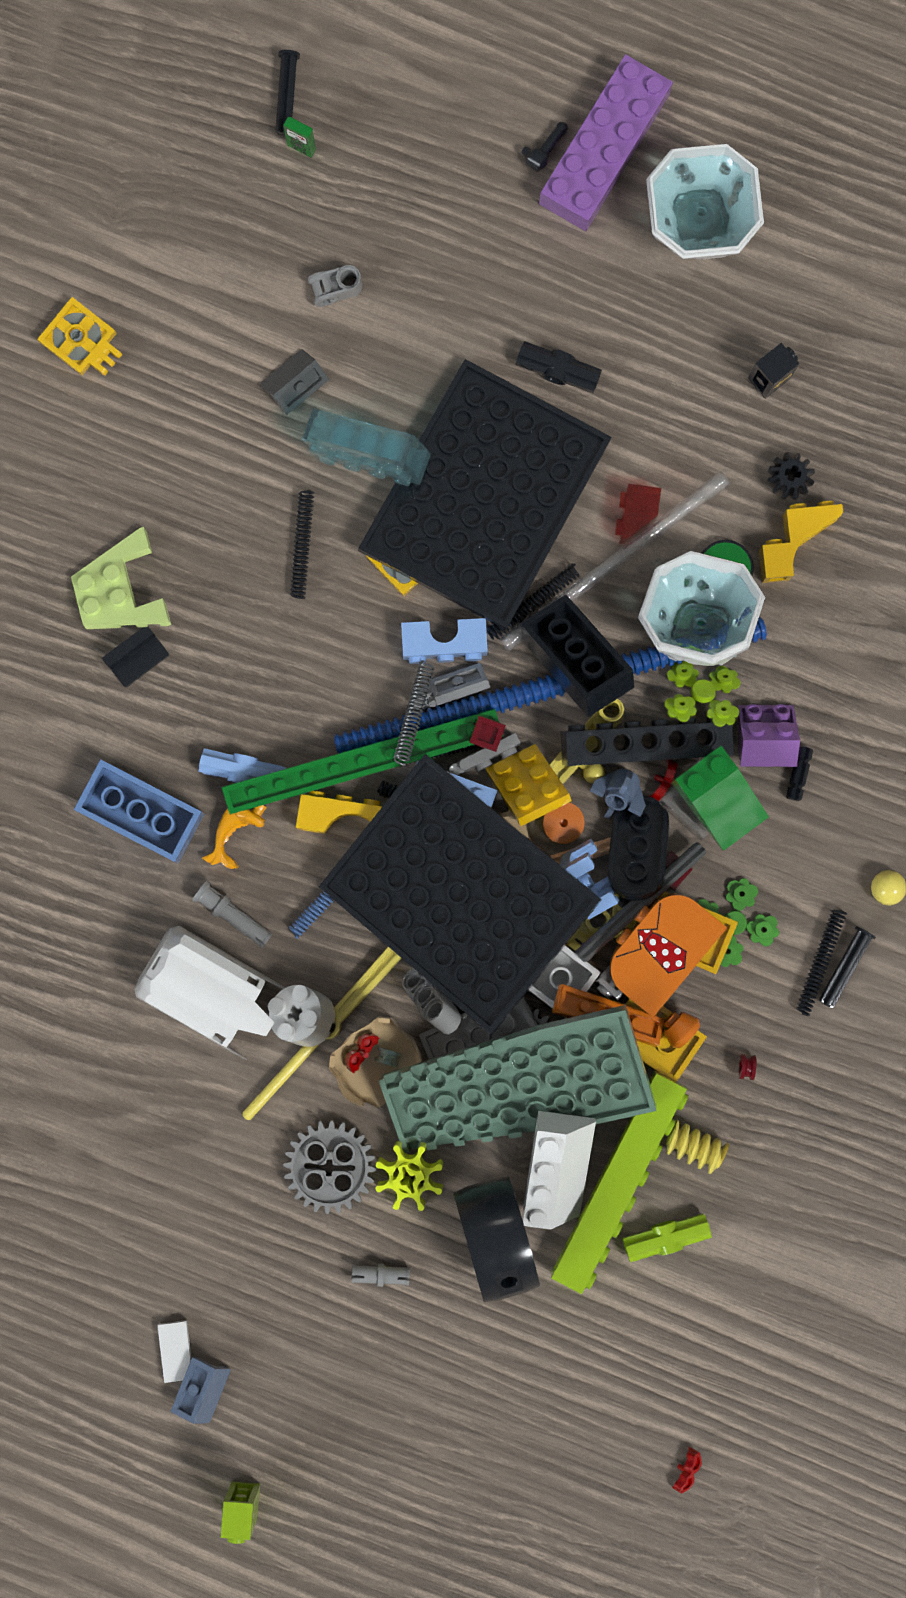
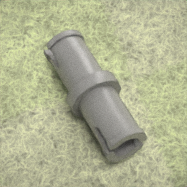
M378 1263V1266L352 1264L351 1283L377 1284V1287H383V1284L409 1286L410 1267H385L383 1263Z

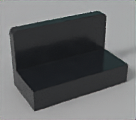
M148 626L134 633L102 657V660L112 670L124 687H128L166 659L169 653Z

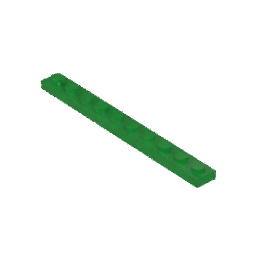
M493 709L420 730L416 733L417 736L415 737L414 745H412L413 749H411L410 760L401 761L397 758L396 760L408 764L420 760L424 754L432 757L474 745L469 743L478 716L499 723L496 710ZM399 737L224 786L222 790L229 814L401 766L393 759Z

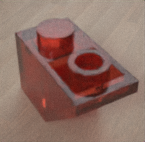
M628 484L626 492H620L618 508H623L622 519L617 518L615 535L620 536L619 544H626L656 521L661 488Z

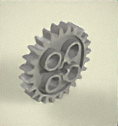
M331 1120L329 1127L325 1128L324 1123L319 1121L318 1130L308 1125L309 1134L306 1135L300 1131L298 1136L301 1142L299 1143L294 1140L290 1142L295 1151H286L285 1155L292 1158L291 1161L283 1164L284 1167L291 1169V1172L284 1175V1178L293 1179V1183L289 1185L288 1190L297 1188L298 1192L294 1198L299 1199L304 1196L306 1199L303 1206L306 1207L311 1202L314 1203V1212H317L320 1206H324L325 1213L329 1214L331 1206H335L337 1213H340L341 1204H345L348 1209H352L351 1199L360 1203L362 1199L359 1192L367 1194L369 1192V1189L364 1185L365 1182H374V1179L368 1175V1172L376 1171V1167L368 1165V1162L374 1160L375 1155L366 1154V1151L371 1148V1144H361L365 1135L362 1134L356 1138L354 1136L356 1127L351 1128L349 1132L345 1131V1122L339 1128H335L334 1120ZM313 1144L322 1146L324 1156L320 1159H313L309 1155V1147ZM346 1145L352 1149L353 1156L351 1159L344 1161L337 1156V1149L340 1146ZM328 1159H331L333 1165H354L355 1170L334 1169L332 1174H327V1169L325 1168L310 1169L305 1168L304 1164L324 1165ZM309 1174H319L323 1180L322 1185L318 1188L309 1186L307 1183ZM341 1174L349 1176L351 1186L347 1189L337 1187L335 1182L337 1176Z

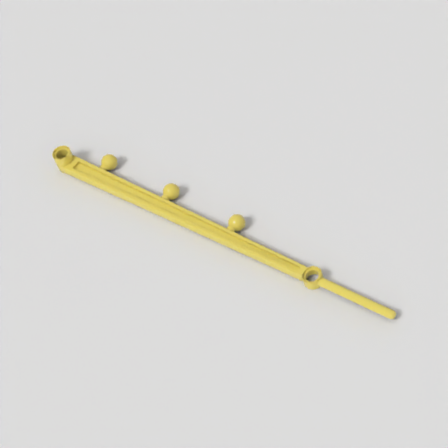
M616 699L593 714L585 723V730L596 729L597 723H613V728H616L624 718L623 703ZM608 706H615L619 710V714L614 718H608L604 715L603 711ZM591 736L586 740V748L589 752L594 751L598 743L596 738ZM561 752L549 764L562 784L579 767L583 770L585 780L591 784L596 779L605 776V769L601 764L562 765ZM389 947L384 950L334 1007L336 1028L333 1033L329 1034L327 1039H333L339 1035L341 1023L402 959ZM318 1045L313 1047L302 1046L243 1111V1117L246 1120H251Z

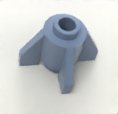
M618 769L596 779L590 789V792L600 797H603L605 794V802L609 806L604 816L607 819H610L614 810H624L628 806V811L641 816L646 806L640 787V780L634 772L628 769Z

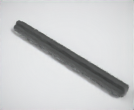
M698 842L689 847L666 868L664 883L655 895L645 900H631L576 950L577 956L583 962L590 960L634 920L644 906L648 907L706 854L704 847Z

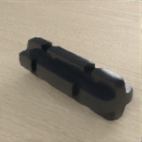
M799 747L797 767H793L789 782L791 787H788L786 795L789 800H802L804 793L802 787L806 784L810 768L808 762L812 759L813 749L809 747Z

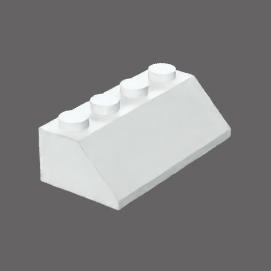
M538 1111L523 1204L524 1226L553 1229L580 1216L596 1118Z

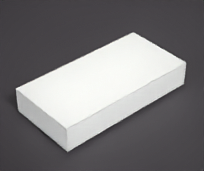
M187 1320L160 1323L157 1326L164 1383L183 1381L192 1359Z

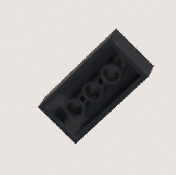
M567 594L520 623L524 644L588 718L634 688L633 669Z

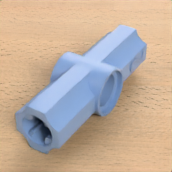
M204 748L198 772L214 777L226 778L229 782L238 783L287 768L261 762L257 758L237 753L231 755Z

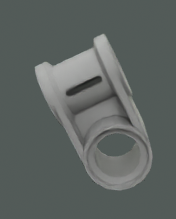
M352 265L318 272L307 279L308 283L313 287L316 298L314 305L316 307L328 306L337 301L355 297L360 294L363 288L361 274ZM352 276L357 279L352 286L342 284L347 277ZM322 285L324 286V290H325L324 293L322 292V288H321Z

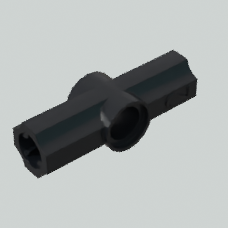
M526 341L523 342L516 360L517 366L541 374L544 379L557 385L568 384L594 394L602 369L575 360L573 355L558 349L550 351Z

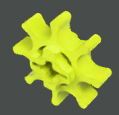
M397 1141L393 1150L396 1152L398 1159L394 1162H388L384 1158L379 1157L376 1162L377 1168L388 1172L389 1179L379 1181L375 1189L377 1192H381L389 1188L396 1192L397 1198L393 1204V1209L395 1210L399 1209L402 1199L410 1197L417 1202L418 1210L423 1211L426 1202L422 1197V1192L431 1190L437 1195L442 1193L443 1184L432 1181L430 1174L434 1171H441L444 1162L440 1159L430 1164L423 1160L422 1154L427 1146L425 1142L420 1143L417 1153L410 1155L403 1151L402 1143Z

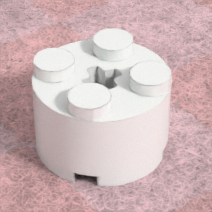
M292 985L284 988L268 1004L269 1017L274 1022L271 1027L274 1033L280 1039L296 1045L313 1047L322 1043L328 1038L331 1033L329 1032L331 1025L335 1022V1009L331 1000L322 993L303 985Z

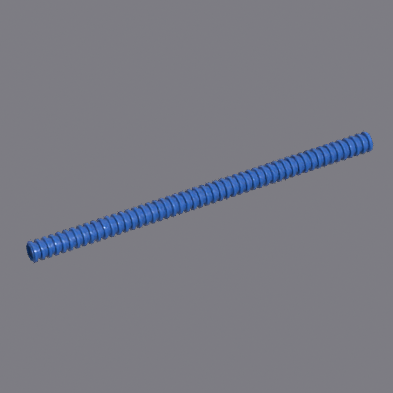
M760 616L751 640L753 643H756L758 639L763 641L767 636L765 623ZM732 623L730 627L724 625L720 630L716 627L712 632L706 630L705 634L698 632L696 636L691 634L687 639L681 637L680 641L673 639L671 643L674 646L713 655L717 650L719 652L724 650ZM648 646L644 651L638 649L637 653L630 651L629 655L621 654L636 676L640 675L642 671L648 673L649 669L656 671L657 667L663 669L667 664L673 666L674 662L682 663V661L670 659L667 655L659 652L655 646L654 648ZM548 674L545 675L544 679L537 677V681L530 679L526 684L524 681L520 682L519 686L512 684V688L505 686L501 691L495 689L494 693L487 691L486 695L480 693L476 698L470 696L469 700L462 698L461 702L458 703L455 700L451 705L444 703V707L438 705L433 710L431 707L427 708L426 712L421 713L422 717H420L421 721H419L420 724L417 731L493 709L496 712L500 711L502 714L505 713L506 709L513 711V707L520 709L524 704L526 706H530L531 702L538 704L539 700L545 702L549 697L555 699L556 695L563 697L564 693L567 692L553 676L550 677ZM402 715L401 719L394 717V721L390 722L387 719L383 724L377 722L376 726L369 724L368 728L365 729L362 726L358 731L351 729V733L344 731L343 735L340 736L338 733L334 734L333 739L337 753L399 737L405 715Z

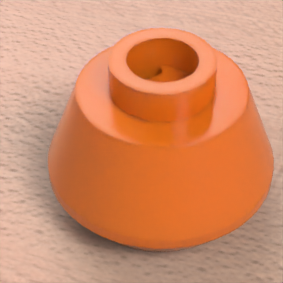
M683 1011L679 1014L673 1012L663 1023L666 1026L664 1034L672 1048L683 1047L700 1028L699 1019Z

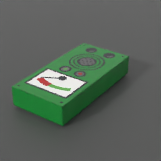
M288 117L283 125L287 146L312 158L316 151L313 129L292 117Z

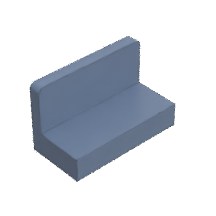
M192 1357L170 1412L193 1424L209 1423L231 1369L226 1366L216 1367L198 1357Z

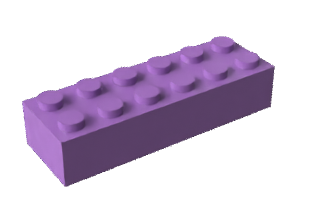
M625 54L541 191L539 205L586 232L668 99L673 82Z

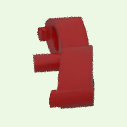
M670 759L667 760L668 766L665 777L657 774L654 777L655 780L661 782V785L650 797L658 801L662 799L669 789L676 773L678 763Z
M367 1033L358 1038V1049L346 1054L345 1064L350 1072L355 1073L359 1070L360 1064L365 1058L369 1057L368 1053L371 1052L373 1046L378 1044L379 1037L373 1033Z
M692 1447L688 1448L689 1451L687 1452L685 1465L678 1464L677 1469L681 1470L682 1473L678 1481L672 1486L674 1490L681 1494L693 1486L694 1474L698 1472L702 1465L700 1452Z

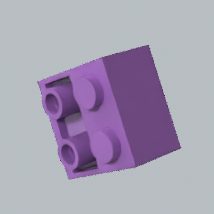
M738 705L737 742L740 767H797L800 736L794 705Z

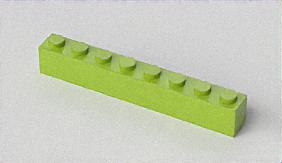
M655 1070L649 1082L656 1102V1111L630 1117L551 1271V1279L580 1294L584 1292L585 1288L590 1289L597 1276L594 1270L598 1262L604 1263L610 1251L607 1245L611 1237L616 1238L623 1226V1222L620 1221L625 1211L628 1213L631 1211L636 1201V1197L633 1194L637 1186L643 1187L649 1175V1171L646 1169L650 1161L655 1162L662 1150V1146L659 1143L663 1135L669 1136L676 1122L672 1119L676 1110L681 1111L689 1096L685 1094L687 1088Z

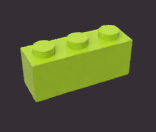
M231 1482L223 1501L220 1538H227V1542L233 1544L245 1543V1540L251 1539L258 1517L260 1484Z

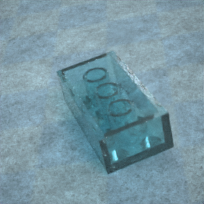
M312 409L302 437V441L310 447L309 451L318 455L319 460L325 464L335 465V462L344 464L343 467L354 472H359L360 469L369 471L368 474L379 479H384L385 476L392 477L395 482L405 486H409L410 483L420 485L431 455L414 435L317 409Z

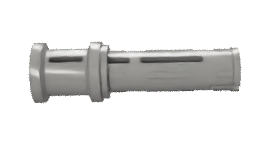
M207 880L195 894L192 901L195 903L200 902L212 911V916L217 918L220 916L263 948L273 933L263 928L255 920L235 907L228 895L223 896L210 886L211 883Z

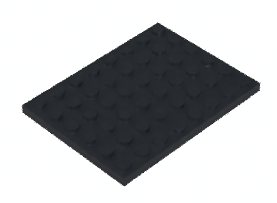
M465 359L362 540L358 551L474 614L486 618L487 621L507 630L612 437Z
M427 754L423 755L319 885L320 889L489 1034H493L602 901L599 896Z

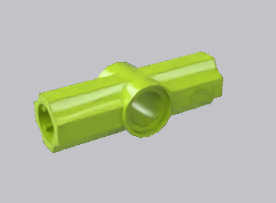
M703 1213L679 1221H665L653 1225L650 1230L626 1236L622 1239L629 1262H635L657 1254L662 1256L682 1250L683 1246L710 1239L712 1235L707 1218Z

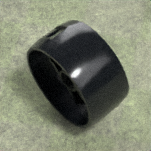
M494 1178L453 1192L483 1301H499L527 1293L539 1287L540 1282L510 1178Z

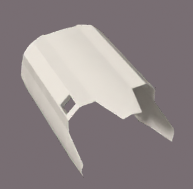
M181 926L170 928L165 933L140 975L134 990L138 999L247 1060L246 1057L228 1046L238 1029L267 1036L274 1022L256 1004L255 1000L261 992L265 980L282 989L286 987ZM249 976L258 981L257 986L247 981ZM215 1033L225 1037L224 1041L215 1036Z

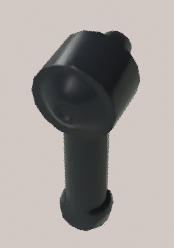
M559 122L540 148L535 147L531 149L526 146L523 148L521 153L525 156L527 166L536 172L545 168L549 153L568 130L566 123Z

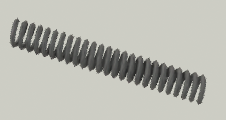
M424 660L419 662L409 704L407 705L408 708L406 709L399 740L397 741L395 756L393 757L396 763L404 766L406 763H402L396 760V758L401 761L410 760L411 749H413L412 745H414L419 721H421L420 717H422L421 713H423L426 697L429 693L428 690L430 689L429 686L431 685L430 682L432 681L431 678L433 677L432 674H434L433 671L435 670L430 664H422Z

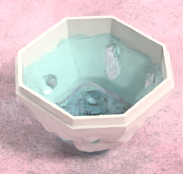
M728 144L671 149L646 179L652 234L656 240L663 243L682 259H711L738 254L764 224L758 168ZM697 212H702V213H704L705 215H704V216H700V215L697 214Z
M690 551L658 566L654 570L638 619L657 650L667 655L670 659L674 661L685 660L696 665H723L733 657H736L737 654L749 649L765 596L744 564Z

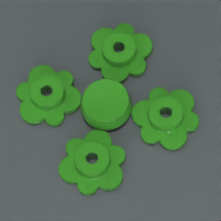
M745 878L739 882L736 880L730 881L727 885L729 893L726 894V900L732 902L735 910L727 912L724 916L738 921L733 935H739L747 928V931L752 934V942H760L763 946H770L773 943V938L779 935V930L775 928L777 926L776 918L758 914L755 917V921H750L747 924L746 916L740 912L746 906L751 907L754 905V897L758 894L757 887L752 884L749 885V881ZM741 891L744 892L743 897L739 895ZM705 899L697 902L700 906L721 914L718 912L719 907L716 903H709ZM762 927L766 928L764 933L761 931ZM732 936L727 948L730 949V953H725L721 962L722 967H728L730 964L738 965L742 961L740 953L743 951V946L737 943L735 936Z

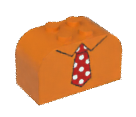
M680 893L663 895L649 908L644 906L635 918L637 921L635 926L631 930L626 927L616 939L619 945L614 950L610 961L611 976L617 988L652 1017L657 1014L727 929L725 925L693 899Z

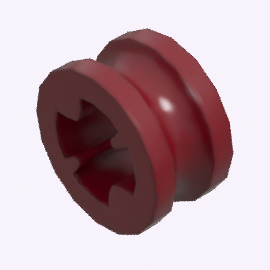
M745 1054L740 1055L739 1079H744V1077H749V1080L755 1079L756 1055H751L750 1058H747Z

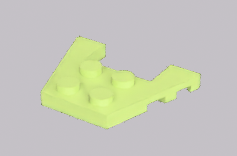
M144 527L137 529L71 576L82 623L86 629L121 628L123 625H136L137 627H148V624L171 625L167 606L163 599L136 607L125 563L152 553L148 534Z

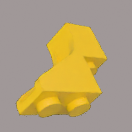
M834 501L819 502L816 507H806L804 503L790 505V509H787L783 514L785 543H782V539L768 540L765 542L766 545H762L759 549L762 583L789 581L794 576L793 561L798 547L835 523L843 513V505H834Z

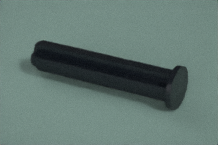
M280 50L278 52V56L281 58L275 128L278 135H285L283 125L288 117L293 118L297 60L300 59V53L294 50Z
M855 927L857 931L819 998V1001L827 1007L833 1008L836 1005L871 939L875 940L876 938L873 934L860 927Z

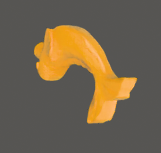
M262 805L252 810L248 809L234 814H229L227 808L217 827L213 853L201 859H204L211 865L221 862L229 869L239 868L237 862L225 852L224 844L232 836V833L237 828H241V826L246 827L251 824L256 827H263L266 820L261 816L267 806Z

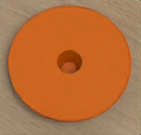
M567 803L544 815L543 828L546 835L552 841L559 844H568L575 841L583 832L584 816L576 805Z

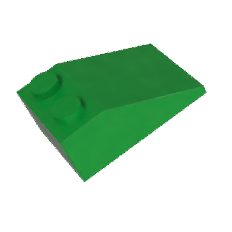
M722 746L718 747L672 782L722 851L769 818L744 776Z

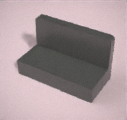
M301 349L263 380L260 385L273 397L281 410L288 415L324 385L329 378L318 362Z

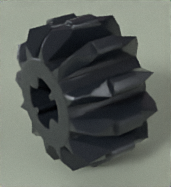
M789 452L783 455V460L776 457L773 461L775 466L768 468V473L773 476L768 478L767 483L776 484L772 492L775 494L779 490L783 491L781 498L784 500L789 493L793 500L798 499L799 493L805 496L809 492L807 486H813L815 482L810 478L815 473V469H806L810 460L805 459L803 462H800V453H796L793 459ZM789 471L795 474L793 477H797L793 481L787 479Z

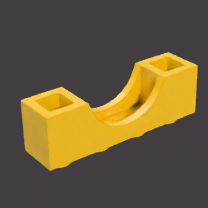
M310 791L308 795L301 794L296 829L325 834L336 820L345 816H359L371 822L382 808L380 806L381 802L364 799L363 804L352 802L353 797L336 795V799L324 798L325 793Z

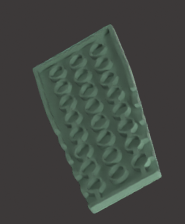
M626 1005L537 1025L381 1074L379 1080L398 1138L402 1143V1149L405 1153H409L410 1149L419 1148L421 1142L426 1143L427 1150L437 1149L438 1145L454 1143V1146L465 1145V1141L482 1139V1142H489L498 1136L509 1135V1139L522 1137V1133L535 1131L538 1111L596 1118V1124L656 1111V1102Z

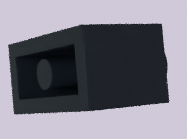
M781 342L755 363L748 379L766 399L791 379L799 366L797 362L798 357L790 347L786 348Z

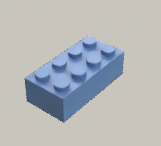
M101 759L74 808L75 811L178 864L205 815L198 809Z

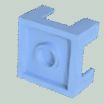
M592 839L563 854L560 863L562 867L602 899L588 919L618 904L619 901L618 897L613 894L614 890L609 884L608 876L594 884L588 873L595 866L591 855L597 852V847Z

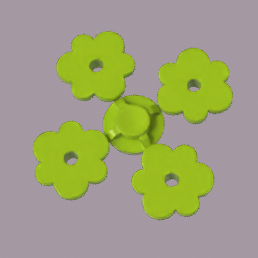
M683 661L681 664L674 663L667 672L668 680L675 682L677 687H683L684 685L692 687L690 691L692 697L676 694L674 698L666 699L665 707L668 709V716L676 717L681 722L688 721L690 716L696 715L697 709L694 707L696 700L701 703L710 702L707 716L713 719L714 725L722 727L725 724L733 725L735 718L739 715V709L736 706H731V702L728 700L720 702L713 699L716 695L715 691L722 690L724 693H730L732 689L740 687L741 681L737 678V672L729 670L725 666H718L715 671L709 674L711 682L708 680L697 681L696 678L699 672L693 669L692 663Z

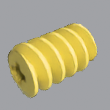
M676 1119L675 1125L666 1139V1154L670 1155L676 1149L678 1160L687 1154V1164L690 1165L695 1159H698V1169L708 1164V1173L712 1174L722 1164L728 1151L729 1143L721 1147V1140L718 1138L710 1143V1134L705 1133L700 1138V1130L697 1128L689 1134L690 1125L685 1123L679 1129V1120Z

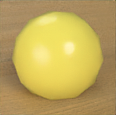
M894 870L881 871L872 880V895L883 905L891 906L898 904L906 895V881L900 873Z

